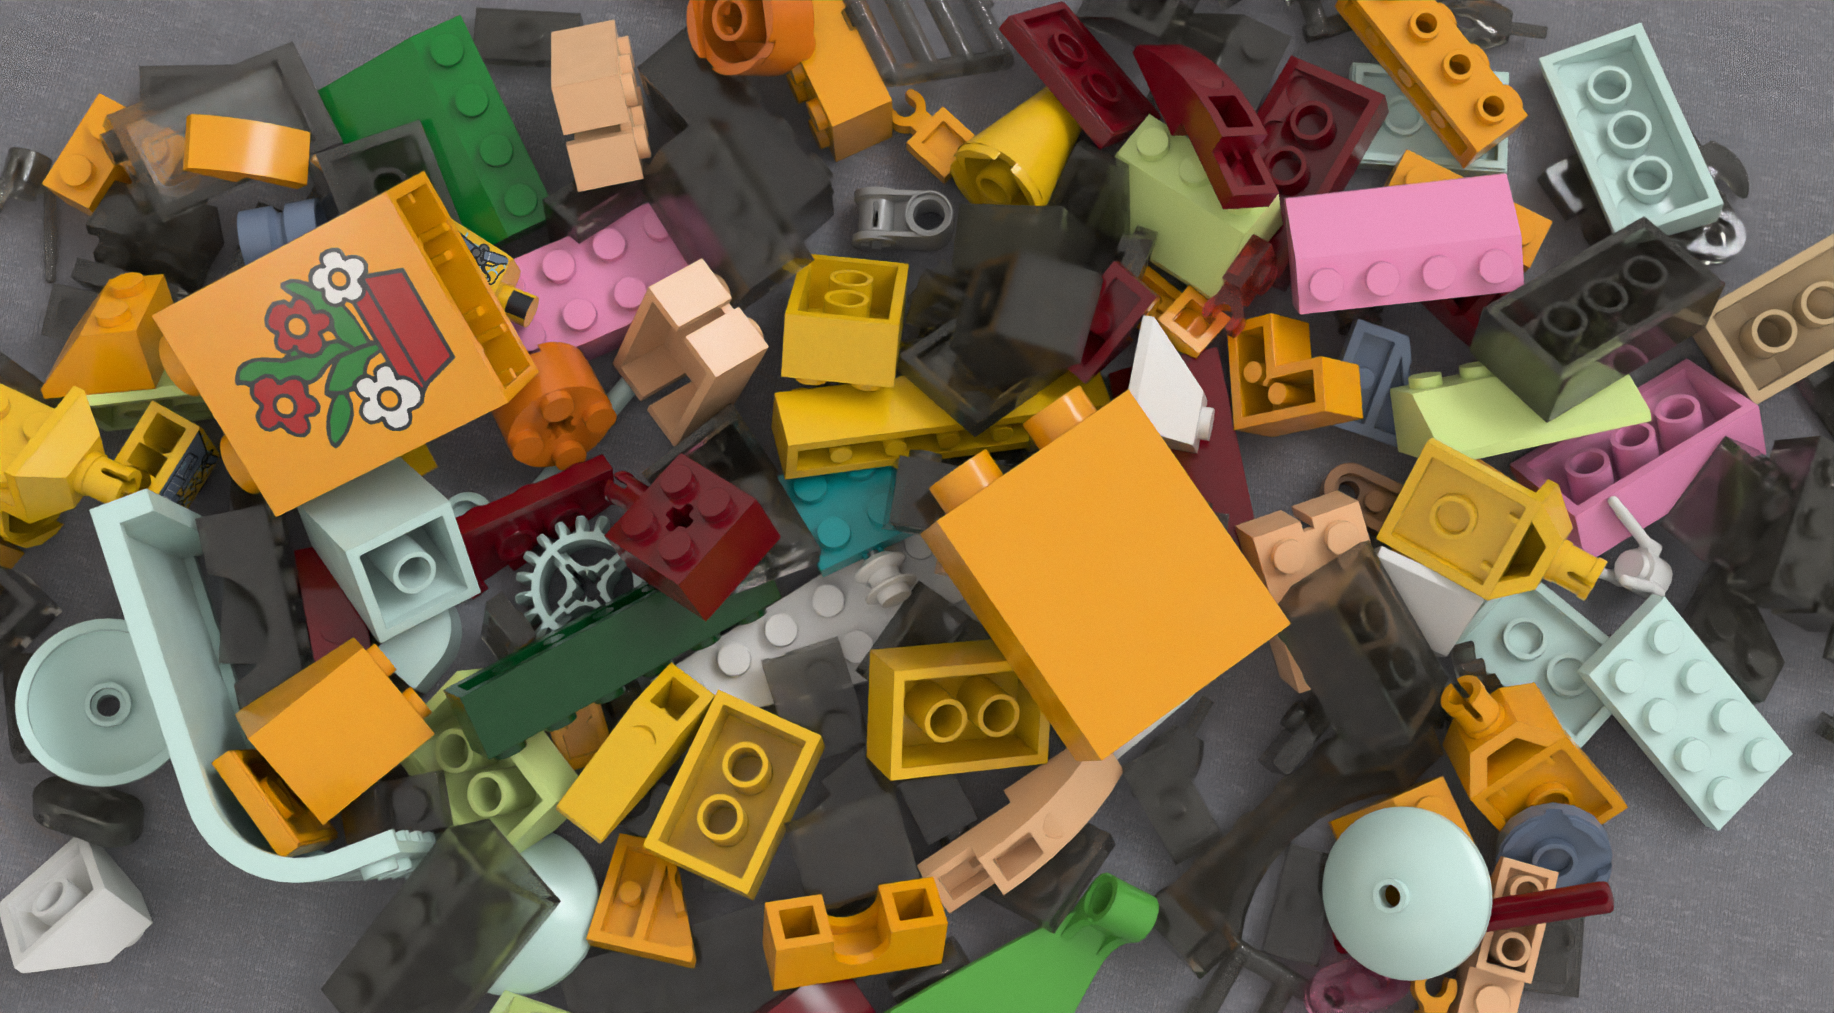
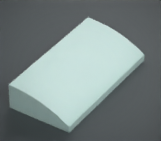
M1642 23L1539 58L1538 64L1617 244L1664 237L1718 220L1724 205L1723 200Z

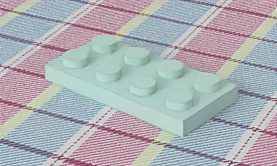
M1652 594L1576 671L1706 827L1719 831L1793 754L1665 596Z

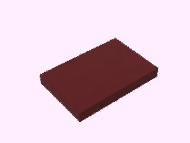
M1061 1L1010 15L998 28L1099 149L1130 138L1149 114L1158 120L1161 119L1160 113L1065 2Z

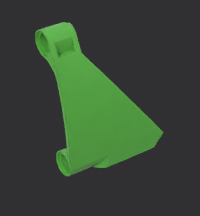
M1108 872L1102 873L1091 883L1072 911L974 960L884 1013H1075L1097 971L1110 953L1126 943L1140 942L1152 930L1159 910L1157 898Z

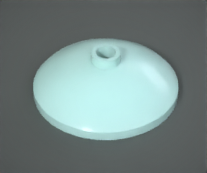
M104 618L74 624L49 638L30 658L22 672L16 691V720L27 748L49 771L63 779L80 785L112 787L140 780L158 770L171 759L125 620ZM107 697H114L120 701V709L113 716H103L98 711L99 703Z
M1404 806L1376 810L1356 820L1340 835L1326 861L1322 892L1329 924L1345 950L1360 964L1380 975L1398 980L1414 981L1445 974L1462 964L1479 946L1486 933L1492 912V886L1488 868L1471 838L1455 823L1442 815L1423 808ZM1389 885L1396 887L1400 893V901L1396 906L1391 905L1386 899L1385 892Z
M553 832L517 854L493 872L485 875L482 874L464 849L445 873L435 900L434 930L438 946L445 961L466 983L493 995L501 996L507 990L527 996L555 986L577 968L591 947L586 937L600 896L595 874L582 853L567 840ZM512 895L514 900L512 909L506 914H500L498 910L500 900L504 896Z

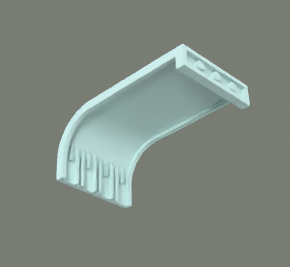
M148 489L90 509L89 511L185 804L198 831L208 844L234 866L255 876L277 882L306 883L369 881L373 879L381 881L388 878L397 880L405 877V880L437 869L438 866L435 859L450 853L443 832L434 834V832L428 831L422 834V831L409 833L408 830L395 832V829H390L330 853L317 850L293 857H284L276 854L212 765L214 760L228 750L256 749L247 739L235 716L237 712L247 705L197 559L198 556L228 546L221 525Z

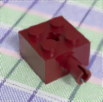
M682 453L670 463L650 486L636 479L628 471L621 470L613 474V476L627 487L623 489L609 479L604 488L605 499L612 505H616L626 511L604 537L632 573L705 622L781 538V535L756 498Z

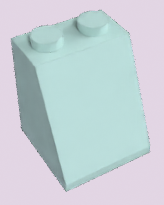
M400 457L297 507L311 545L380 644L481 593L450 501Z

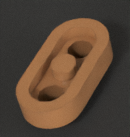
M1344 463L1336 466L1324 477L1320 486V496L1337 491L1339 486L1343 484L1351 486L1355 492V499L1359 501L1367 532L1377 536L1387 518L1389 508L1393 507L1404 485L1357 463Z

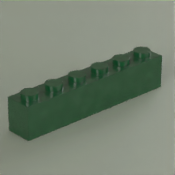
M765 557L762 558L706 622L649 583L644 582L447 687L443 691L471 750L489 760L492 758L496 760L506 759L522 751L527 746L526 739L544 729L547 732H552L571 724L577 718L575 712L591 703L603 704L618 698L626 691L625 685L642 675L643 677H652L660 674L671 662L674 664V657L689 649L691 651H698L715 644L721 638L720 632L734 624L745 625L760 619L767 613L765 607L782 597Z

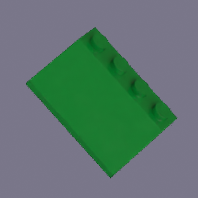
M461 15L409 37L317 91L370 199L425 171L450 217L497 248L560 220Z

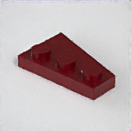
M603 454L585 462L574 463L560 473L537 483L526 484L514 493L486 505L473 507L465 514L456 517L481 593L471 597L473 600L489 589L485 580L507 565L513 571L525 565L527 561L523 559L525 552L531 551L539 544L537 537L540 534L553 539H560L555 531L556 523L563 522L571 533L576 530L575 521L577 516H585L589 521L612 505L605 499L604 488L609 479L614 482L613 468Z

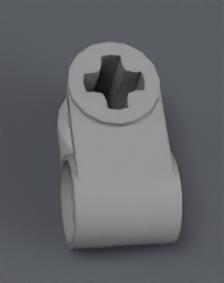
M877 186L859 188L854 192V202L859 205L858 231L852 235V245L855 248L872 252L893 250L931 252L947 246L952 239L954 232L952 205L947 197L940 192L933 190H894ZM933 212L939 214L944 221L936 229L925 230L917 226V219L924 213ZM878 213V225L875 227V216Z

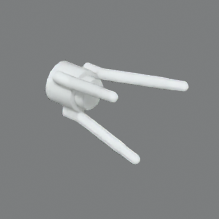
M1611 496L1608 498L1609 506L1638 542L1639 547L1620 554L1615 562L1614 569L1604 568L1598 578L1618 587H1624L1645 599H1648L1652 594L1665 596V592L1672 582L1673 573L1671 566L1659 557L1662 550L1661 544L1652 540L1637 520L1616 496Z

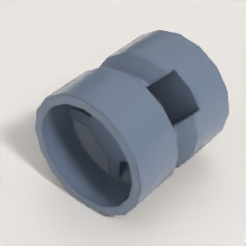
M318 198L285 203L280 213L272 206L238 211L237 232L245 265L328 222L321 201Z

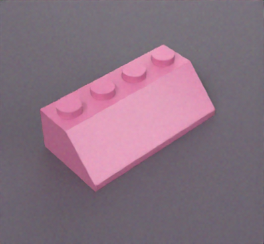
M1505 173L1284 198L1292 303L1299 314L1524 290L1522 237L1507 174Z
M1686 358L1638 387L1640 394L1650 409L1651 421L1541 445L1510 464L1511 472L1520 485L1535 493L1548 479L1559 484L1573 527L1567 540L1573 542V545L1598 557L1632 536L1609 506L1608 498L1611 496H1616L1644 529L1766 455L1759 406Z

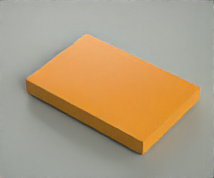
M257 749L228 750L212 762V765L277 855L293 857L321 850L338 838V832L330 821L322 825Z

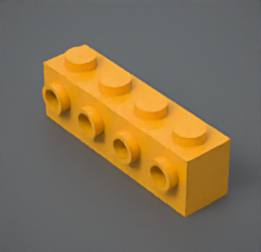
M1337 0L1334 6L1463 168H1466L1510 136L1527 118L1528 114L1523 109V103L1518 93L1511 86L1503 85L1490 69V62L1485 52L1478 45L1469 43L1457 28L1455 16L1445 4L1437 3L1436 0Z

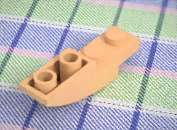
M1066 748L1048 760L1047 764H1042L1003 790L1011 803L919 863L917 867L923 878L934 877L941 902L949 914L993 884H996L1002 894L1005 895L1034 874L1077 835L1112 792L1124 770L1113 753L1102 761H1076Z
M1500 856L1491 876L1492 899L1555 889L1559 872ZM1546 923L1486 932L1479 946L1458 967L1455 977L1458 986L1457 994L1450 1004L1447 1013H1517L1524 983H1532Z

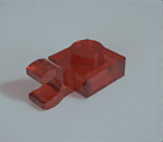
M1255 234L1251 236L1222 277L1224 282L1222 288L1205 303L1202 309V316L1205 322L1211 324L1220 312L1230 311L1233 313V316L1225 327L1228 336L1235 338L1243 331L1246 325V314L1243 307H1248L1257 294L1260 296L1264 295L1272 286L1278 273V261L1271 243Z

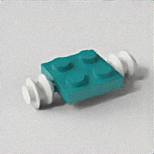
M891 466L786 480L784 474L775 477L776 486L823 578L863 559L864 562L855 575V581L859 584H870L872 590L865 598L867 604H880L882 608H890L905 601L911 595L910 587L913 586L917 578L913 573H901L899 567L906 559L904 553L884 551V549L921 532L922 524Z

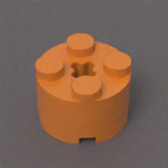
M689 0L687 6V31L692 48L699 58H706L714 67L712 70L719 74L734 76H780L794 69L801 61L809 59L814 52L816 41L813 35L814 9L812 0Z
M546 342L537 344L540 352L530 355L539 373L507 404L491 411L510 452L516 460L534 467L556 466L559 470L564 471L570 465L586 460L587 452L603 439L609 428L616 422L617 415L582 351L568 343Z

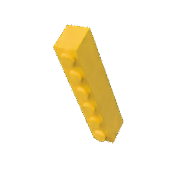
M1054 358L1023 363L1009 362L1003 365L974 369L958 368L949 372L916 376L903 375L895 378L894 388L882 387L875 391L859 390L852 387L851 384L845 383L809 389L795 388L790 391L774 393L771 428L786 480L976 455L985 449L992 453L1037 447L1022 424L1070 390L1080 385L1097 411L1111 402L1101 373H1098L1088 384H1085Z

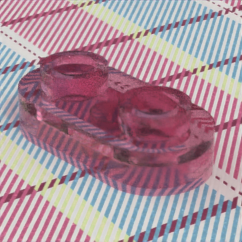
M1349 957L1326 966L1313 975L1304 987L1303 1000L1308 1013H1378L1400 1001L1408 993L1411 981L1380 975L1366 968L1353 957ZM1369 976H1373L1379 981L1381 989H1377L1372 985ZM1324 993L1334 999L1336 1008L1332 1007L1325 1000Z

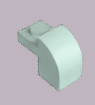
M456 607L449 608L383 642L379 646V649L397 669L394 673L414 690L427 694L455 660L462 638L461 621Z

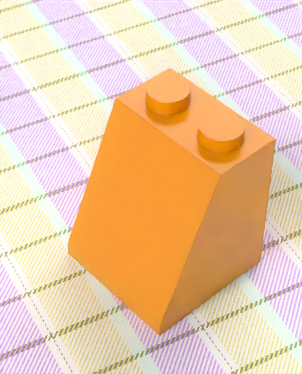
M354 637L235 714L247 739L322 825L327 823L435 735L424 721L432 713L411 686L402 693L388 678L397 669L375 643L365 650Z

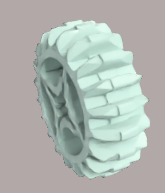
M585 516L576 517V533L573 534L570 533V530L563 522H558L555 524V531L560 538L553 543L544 534H540L537 537V542L545 549L541 557L530 551L525 552L523 559L532 566H535L533 573L518 572L516 580L524 585L531 586V590L516 594L515 600L519 605H534V608L521 616V621L526 626L542 622L533 635L535 641L566 625L572 618L577 619L601 606L596 599L592 601L587 596L584 602L579 600L585 592L580 586L582 583L573 575L575 571L585 580L589 578L594 583L597 577L601 578L597 584V589L601 592V598L606 603L614 599V587L623 577L621 572L627 565L604 537L610 530V521L607 517L599 516L594 532H590V525ZM593 547L605 548L616 552L609 561L604 558L598 564L589 567L579 565L569 556L578 550ZM558 567L566 578L567 589L564 596L557 602L560 607L552 613L549 605L548 590L551 577ZM632 573L634 588L646 582Z

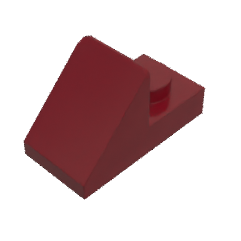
M1114 261L1044 346V349L1083 383L1088 384L1130 345L1133 339L1129 335L1142 321L1143 315H1147L1161 297L1119 261Z

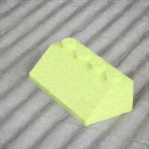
M1592 340L1562 343L1559 345L1560 353L1543 356V351L1540 350L1514 353L1509 355L1510 364L1494 367L1491 361L1466 363L1459 366L1460 374L1442 377L1441 372L1414 374L1408 377L1409 385L1390 388L1398 452L1419 458L1425 444L1431 438L1476 460L1651 421V413L1616 351L1593 347Z

